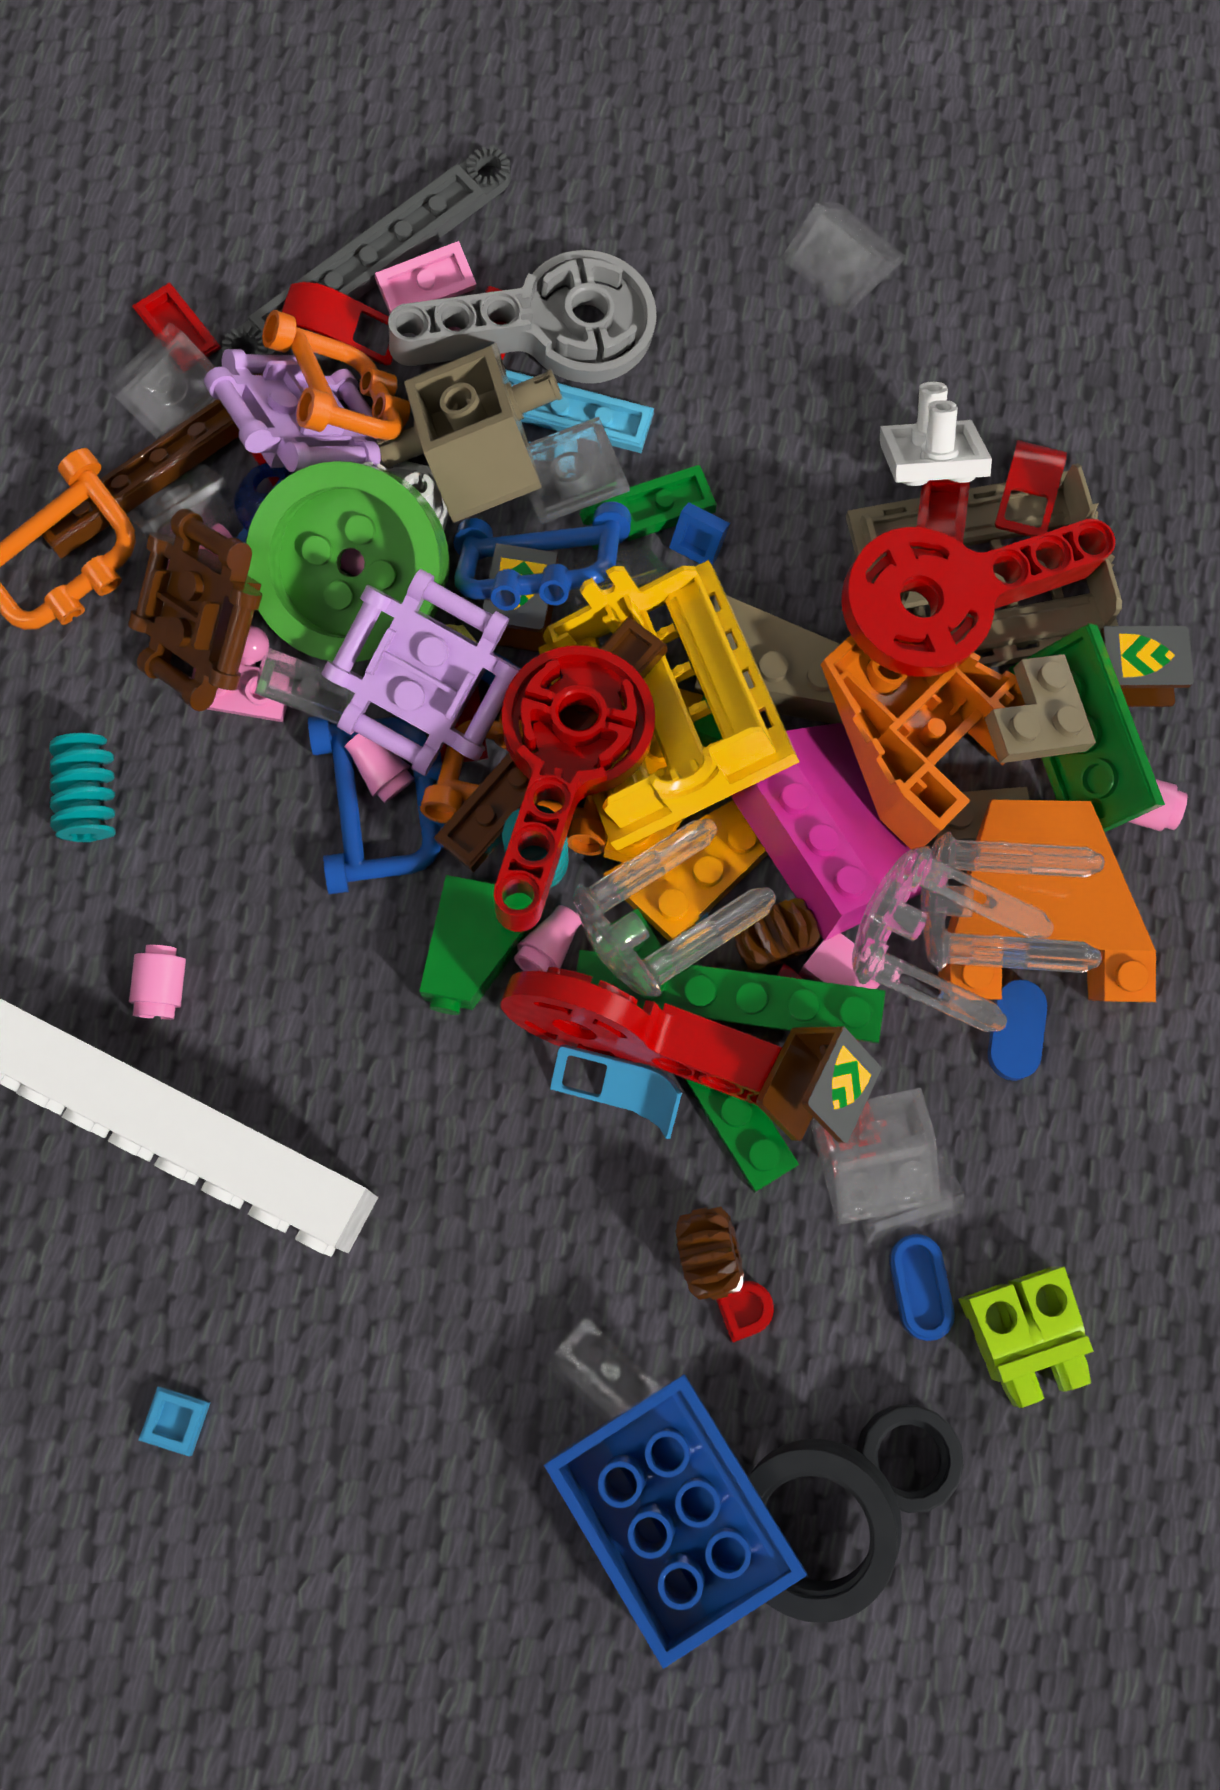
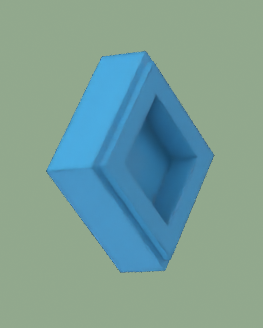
M161 1386L157 1387L139 1441L186 1456H192L211 1402Z

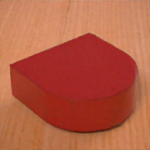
M744 1281L741 1291L730 1293L728 1297L715 1299L732 1343L761 1332L772 1320L774 1313L772 1297L767 1289L759 1283Z

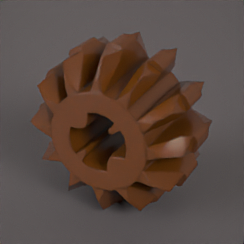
M793 898L789 901L784 900L755 912L754 915L743 919L732 932L736 941L735 946L741 959L745 961L749 969L756 972H762L766 969L771 970L776 966L799 958L802 954L812 951L822 940L816 925L818 922L812 910L808 908L803 899Z
M720 1206L708 1209V1207L691 1210L692 1213L680 1215L675 1230L678 1242L676 1245L679 1251L680 1264L684 1272V1280L687 1281L689 1291L699 1300L707 1298L715 1300L728 1297L730 1293L741 1291L744 1282L742 1258L735 1228L732 1226L731 1217Z

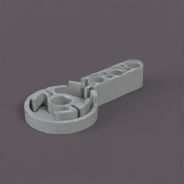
M570 251L550 258L540 265L533 274L528 273L522 288L407 303L397 306L392 310L388 319L389 351L393 359L405 366H417L456 360L496 343L500 354L515 351L526 352L532 355L547 370L552 369L555 375L564 379L580 383H601L627 373L644 357L654 334L657 317L656 305L653 294L644 278L625 261L599 251ZM594 281L606 283V284H609V285L614 286V287H616V288L620 287V289H619V290H616V289H614V288H612V287H609V286H606V285H603V284L595 283ZM568 285V288L564 287L556 291L547 300H544L540 297L543 296L547 298V296L550 295L554 290L558 289L561 286ZM581 305H591L598 308L605 317L597 322H584L575 316L573 309ZM493 321H504L507 324L500 325ZM449 327H459V328H461V329H463V330H460V331H452V330H450V329H448V328H449ZM405 333H413V334H416L417 336H415V337H405V336H403V334H405ZM634 342H635V345H634V347H633L631 350H629V351H627L626 353H624L621 357H619V358H617V359H614V360H611V359H613V358L619 356L620 354H622L626 349H630V348L633 346Z

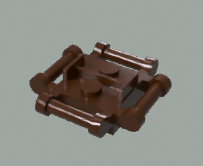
M185 508L177 511L171 519V530L176 535L175 538L156 532L149 534L146 546L150 551L137 609L131 610L128 626L151 637L149 646L142 650L137 658L138 669L149 678H159L182 695L183 701L192 709L204 711L213 704L218 688L230 691L238 689L241 673L238 670L254 610H259L262 593L260 592L261 583L247 575L252 559L250 546L238 538L223 536L205 525L199 514ZM202 545L206 549H199V546ZM172 653L196 668L194 679L170 663Z

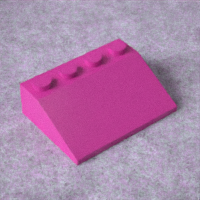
M842 723L786 730L800 762L731 795L795 897L803 899L808 908L812 910L818 922L816 925L819 934L824 941L943 884L948 879L926 846L915 854L880 820Z

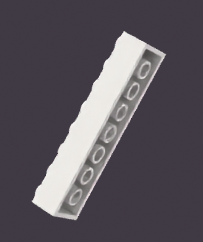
M0 999L1 1085L59 1115L67 1107L62 1118L103 1138H106L111 1130L112 1134L108 1142L149 1162L154 1154L158 1155L159 1157L154 1166L192 1185L196 1184L199 1177L206 1180L201 1190L226 1204H230L238 1209L241 1208L244 1201L252 1204L248 1215L284 1233H286L290 1225L300 1229L295 1240L322 1254L332 1257L335 1249L346 1253L350 1252L378 1199L367 1188Z

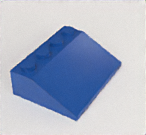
M685 1374L597 1427L554 1455L544 1464V1467L663 1669L807 1576L804 1567Z

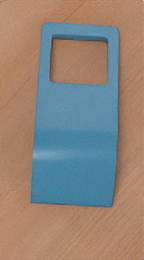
M562 1044L559 1047L550 1087L551 1090L634 1111L659 1127L666 1139L671 1138L682 1092L675 1081L663 1072L643 1064ZM568 1056L587 1059L607 1066L601 1094H594L563 1085L562 1081Z

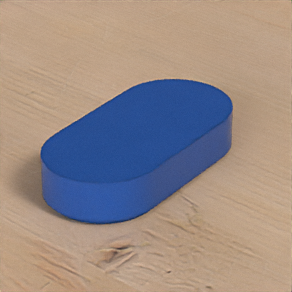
M1027 980L1011 981L1002 988V1000H994L988 1061L993 1071L1006 1080L1017 1081L1030 1076L1037 1070L1041 1062L1047 1015V999L1040 987L1033 982Z
M921 1234L905 1236L894 1244L889 1255V1265L901 1323L904 1329L916 1339L923 1341L938 1340L950 1331L955 1317L943 1255L939 1246L931 1238Z

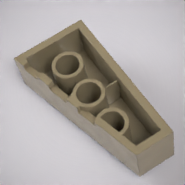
M726 595L778 714L831 724H843L820 665L840 644ZM712 596V604L718 612L720 607L715 596ZM731 633L727 634L730 645L733 649H736L737 646ZM746 671L743 675L749 687L753 688L752 680L748 671ZM696 677L694 693L703 695L704 693Z

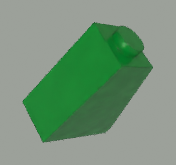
M446 875L419 990L423 1000L431 1002L429 1007L431 1010L449 1015H459L460 1008L473 1010L518 950L517 944L533 930L531 928L523 932H514L506 929L499 923L494 905L495 884ZM514 893L508 896L504 903L511 909L521 910L528 907L532 903V899L526 894ZM545 903V906H544V909H543L541 918H542V916L544 915L546 903Z

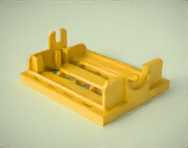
M709 560L695 567L681 566L640 588L637 587L624 566H613L607 569L606 573L613 582L612 587L603 590L599 588L593 578L584 581L580 587V592L589 605L547 626L543 634L547 644L538 648L540 654L565 646L581 645L601 648L598 638L610 632L613 634L629 616L664 643L680 637L690 662L687 661L677 665L671 670L664 655L644 678L655 706V727L652 742L657 740L667 766L650 774L644 760L639 769L625 782L608 791L592 795L609 842L617 851L800 762L715 569ZM715 596L716 601L720 607V611L718 612L714 608L712 601L710 599V597ZM666 604L674 624L662 627L659 631L655 632L648 613ZM731 633L737 646L736 649H733L730 645L727 634ZM746 671H748L752 680L753 688L749 687L743 675ZM696 674L706 700L695 703L687 708L677 683ZM561 676L555 679L553 682H551V685L555 683L557 680H559ZM763 711L766 712L772 726L769 729L761 716ZM712 713L723 740L710 743L707 747L703 748L693 722ZM626 750L625 753L616 762L612 764V767L610 769H612L614 765L618 763L628 753L629 750Z

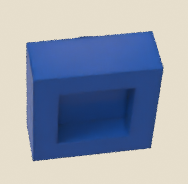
M688 502L680 513L669 548L699 564L709 560L713 565L720 553L730 523Z

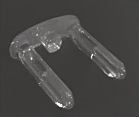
M706 818L689 822L632 860L625 862L621 867L590 887H584L582 884L576 886L573 901L588 941L609 970L640 995L652 997L661 995L660 988L663 983L767 916L776 901L775 893L768 887L750 889L689 930L682 932L678 937L644 959L640 958L633 949L650 937L638 915L632 911L614 924H610L604 916L605 912L709 846L717 833V826L711 819Z
M951 832L945 833L936 839L932 846L924 870L921 889V932L928 962L938 971H942V968L947 964L1083 973L1097 968L1102 961L1101 952L1083 941L950 933L945 928L946 916L972 918L974 887L948 885L949 874L953 870L1086 878L1099 873L1104 868V857L1088 847L1009 843L1005 841L956 840Z
M928 846L907 851L897 860L880 882L867 905L859 925L852 952V968L859 983L866 984L873 980L907 996L911 1000H916L983 1032L1003 1030L1007 1024V1017L996 1003L887 953L889 945L886 943L891 932H894L914 941L921 934L926 923L927 914L906 904L911 892L916 893L919 886L953 902L957 906L964 907L1029 939H1045L1050 937L1054 930L1053 922L1043 910L931 857V849ZM952 878L985 894L987 901L984 904H980L947 888L946 882ZM901 974L910 975L940 989L941 993L938 997H934L899 981V977Z

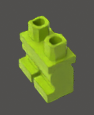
M1048 1267L1008 1281L1009 1284H999L958 1298L966 1319L970 1321L977 1345L986 1362L991 1379L1001 1382L1003 1390L1014 1407L1023 1408L1045 1399L1035 1372L1048 1367L1052 1369L1059 1391H1070L1091 1384L1085 1354L1094 1351L1089 1337L1085 1335L1082 1318L1065 1267Z

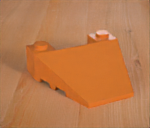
M850 635L820 665L880 820L917 854L971 801L934 765L966 733L970 734L999 762L985 717L993 709L1023 706L1025 702L1016 676L1007 670L1000 674L979 662L981 656L973 653L961 665L946 673L928 677L907 676L891 671L872 660L862 651ZM894 638V641L896 640L902 643L914 645L913 642H906Z
M989 800L969 858L970 864L962 887L958 890L954 902V911L939 946V998L1002 1000V949L1087 950L1088 1000L1156 1002V950L1092 802Z

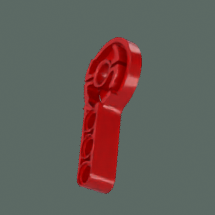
M1085 519L988 552H976L967 548L957 539L938 530L924 527L893 529L869 542L851 565L842 588L841 602L844 620L857 645L879 665L907 676L928 677L943 674L965 662L982 644L991 628L995 609L1087 578L1113 552L1115 536L1106 523L1098 519ZM886 553V556H884L882 559H880V560L874 565V567L871 569V571H868V572L866 573V571H867L868 569H870V567L872 566V564H873L880 556H882L883 554ZM1038 560L1042 561L1047 568L1041 565ZM995 573L1002 576L1006 583L999 580L996 577ZM913 591L925 597L930 605V617H918L911 614L903 606L900 593ZM957 627L956 631L951 635L950 632ZM967 633L965 638L957 643ZM894 638L906 642H913L914 645L902 643L896 640L894 641Z
M577 645L559 647L544 652L533 658L518 671L505 693L502 706L504 742L515 765L529 779L494 887L496 917L499 923L510 931H527L533 928L540 920L577 804L589 795L608 791L625 782L639 769L650 750L655 727V706L651 692L645 680L632 665L609 651L591 646ZM561 676V678L557 680L555 683H553L548 689H545L551 682H553L555 679ZM620 694H621L622 699H623V701H624L625 710H623L622 702H621V699H620V697H619ZM571 705H585L597 713L598 720L592 727L586 730H572L561 722L559 718L560 712ZM519 720H521V727H522V732H523V736H524V745L522 744V736H521L520 728H519ZM626 750H629L628 753L618 763H616L612 769H610L612 767V764L616 762L625 753ZM551 799L559 802L562 808L554 813H544L538 810L536 805L543 800ZM529 846L542 847L548 853L543 859L538 861H529L520 855L521 851ZM514 893H523L532 899V903L521 910L509 908L504 901Z
M548 967L547 972L522 971L510 977L501 1000V1009L510 1020L529 1033L557 1046L566 1044L636 1063L647 1064L757 1105V1097L782 1049L778 1045L667 1003L664 1004L662 1010L655 1001L646 1000L643 1009L637 1006L638 1000L635 997L602 980L599 981L598 985L592 984L593 977L583 973L557 967Z

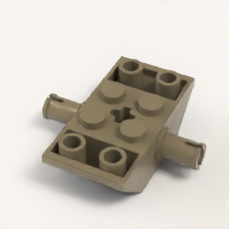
M495 343L404 381L414 416V426L403 430L396 439L376 440L380 448L381 459L386 468L391 469L397 464L424 454L453 523L542 488L521 419H524L523 413L555 400L563 399L552 369L512 386L508 380L499 348Z

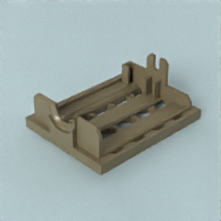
M1078 463L1072 464L1069 471H1064L1062 474L1047 531H1052L1085 519H1098V511L1096 510L1099 503H1092L1082 466ZM1006 482L969 489L963 542L965 546L989 542L991 550L1002 547L1000 540L1025 536L995 527ZM1012 490L1004 518L1034 527H1041L1047 499ZM920 498L848 510L846 520L856 558L862 549L879 535L897 528L916 527ZM886 553L883 554L882 556H880V557L872 564V566L870 567V569H868V570L866 571V573H867L868 571H871V569L874 567V565H875L880 559H882L884 556H886ZM1110 554L1086 578L1090 590L1089 594L1064 598L1062 587L1050 590L1053 599L1051 601L1019 606L1017 601L1008 604L1007 609L994 611L993 622L988 635L974 651V653L980 656L985 652H991L992 656L981 657L979 662L989 668L1018 663L1088 623L1097 625L1099 631H1101L1103 626H1119L1116 617L1122 610V599L1112 569L1114 564H1111L1115 556ZM1038 560L1041 565L1047 568L1042 561ZM995 573L996 577L999 580L1006 583L1002 576ZM913 591L900 593L902 604L906 609H913L915 616L926 617L924 606L929 603L925 597ZM957 627L950 632L951 635L956 631ZM967 633L957 643L963 640ZM1034 643H1037V646H1038V647L1029 648V649H1024V650H1018V651H1017V648H1016V647L1025 648V647H1027L1029 644H1034Z

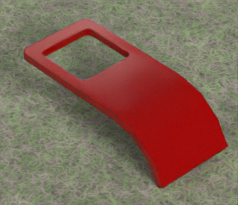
M299 282L290 285L282 312L295 317L296 327L305 328L344 342L359 349L370 359L380 364L391 365L393 357L389 351V344L383 356L353 340L361 313L388 325L389 316L319 283Z
M1017 440L995 521L996 528L1029 537L1047 532L1067 452ZM1012 490L1047 499L1041 527H1034L1004 518Z

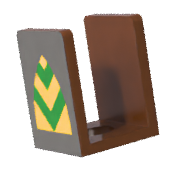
M496 543L489 579H495L496 574L504 569L515 570L520 575L542 573L548 565L558 564V553ZM539 594L521 595L519 605L509 611L498 609L494 606L491 599H484L483 609L492 615L497 611L509 618V622L496 646L539 652L538 648L547 644L543 634L551 623L554 605L545 603Z
M1103 626L1101 629L1102 639L1128 707H1171L1175 704L1174 688H1189L1194 683L1188 627Z
M844 1026L792 1028L757 1097L756 1103L793 1141H801L814 1117L837 1142L847 1143L882 1067Z

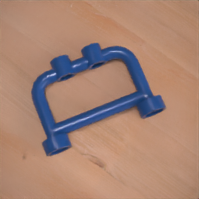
M605 502L595 510L592 526L493 537L492 528L485 521L478 518L465 519L458 525L454 537V548L460 555L454 576L455 587L465 597L471 599H491L494 606L505 611L515 609L520 603L521 595L539 594L540 598L549 605L563 604L568 598L569 590L580 589L584 581L593 578L599 584L608 578L606 570L616 565L618 545L625 541L630 533V511L621 503ZM496 543L544 551L599 545L597 561L587 568L569 570L561 564H551L545 567L543 572L539 574L520 575L515 570L504 569L496 574L495 579H474L478 560L493 557Z
M328 715L308 717L309 737L313 756L333 754L344 853L323 856L325 879L329 895L349 892L348 882L413 874L425 870L435 861L441 846L435 841L434 836L446 823H439L428 819L421 813L420 806L425 789L428 786L435 785V782L438 781L442 766L441 752H439L426 776L413 770L422 834L420 849L409 855L365 860L353 758L344 747L358 733L354 731L350 735L337 727L338 723L330 724ZM399 717L374 719L422 747L427 740L424 731Z

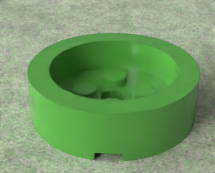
M333 461L311 465L296 471L277 484L262 501L253 517L246 539V544L252 550V559L247 575L261 583L260 592L262 593V599L258 610L269 627L286 643L309 656L321 660H334L364 602L360 597L366 585H370L403 602L409 585L419 569L432 574L434 582L444 588L446 582H448V545L444 530L435 511L423 495L407 481L388 471L370 465ZM349 548L360 551L365 561L364 569L355 577L347 575L340 569L341 557L346 549ZM424 600L419 611L434 618L438 607ZM381 611L355 662L372 659L394 617Z

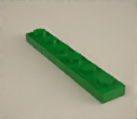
M638 908L595 933V937L605 953L671 962ZM683 1078L754 1193L799 1165L772 1120L759 1106Z
M580 950L576 972L592 976V984L598 985L599 981L602 980L635 997L638 1000L637 1006L643 1009L646 1000L655 1001L662 1010L664 1004L667 1003L712 1021L791 1031L792 1028L844 1026L857 1041L877 1044L880 1041L886 990Z

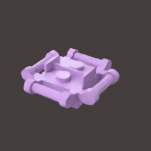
M226 349L222 355V367H215L206 374L204 378L205 387L213 398L221 401L240 430L239 439L246 450L252 453H261L270 468L286 467L288 471L296 472L311 465L333 461L359 464L373 462L374 467H377V463L380 464L381 453L376 443V440H378L376 438L328 424L321 432L298 425L296 420L297 405L301 394L308 388V385L294 354L258 355L246 354L242 349ZM340 369L331 376H325L339 407L344 408L339 401L343 400L351 411L372 417V409L359 392L358 381L351 371Z
M419 569L414 576L403 602L370 585H366L360 597L364 602L334 660H328L321 673L323 677L355 693L351 702L344 710L337 727L350 735L355 731L413 764L411 769L424 776L429 772L444 743L460 754L479 761L485 749L482 743L503 706L509 684L520 670L494 655L493 652L509 622V618L497 611L492 615L435 583L434 576L423 569ZM426 600L483 632L479 643L419 611L423 601ZM382 611L394 617L368 664L364 677L351 671ZM487 669L496 676L464 734L456 730L455 726ZM372 702L429 734L423 747L366 716L365 712L369 704Z

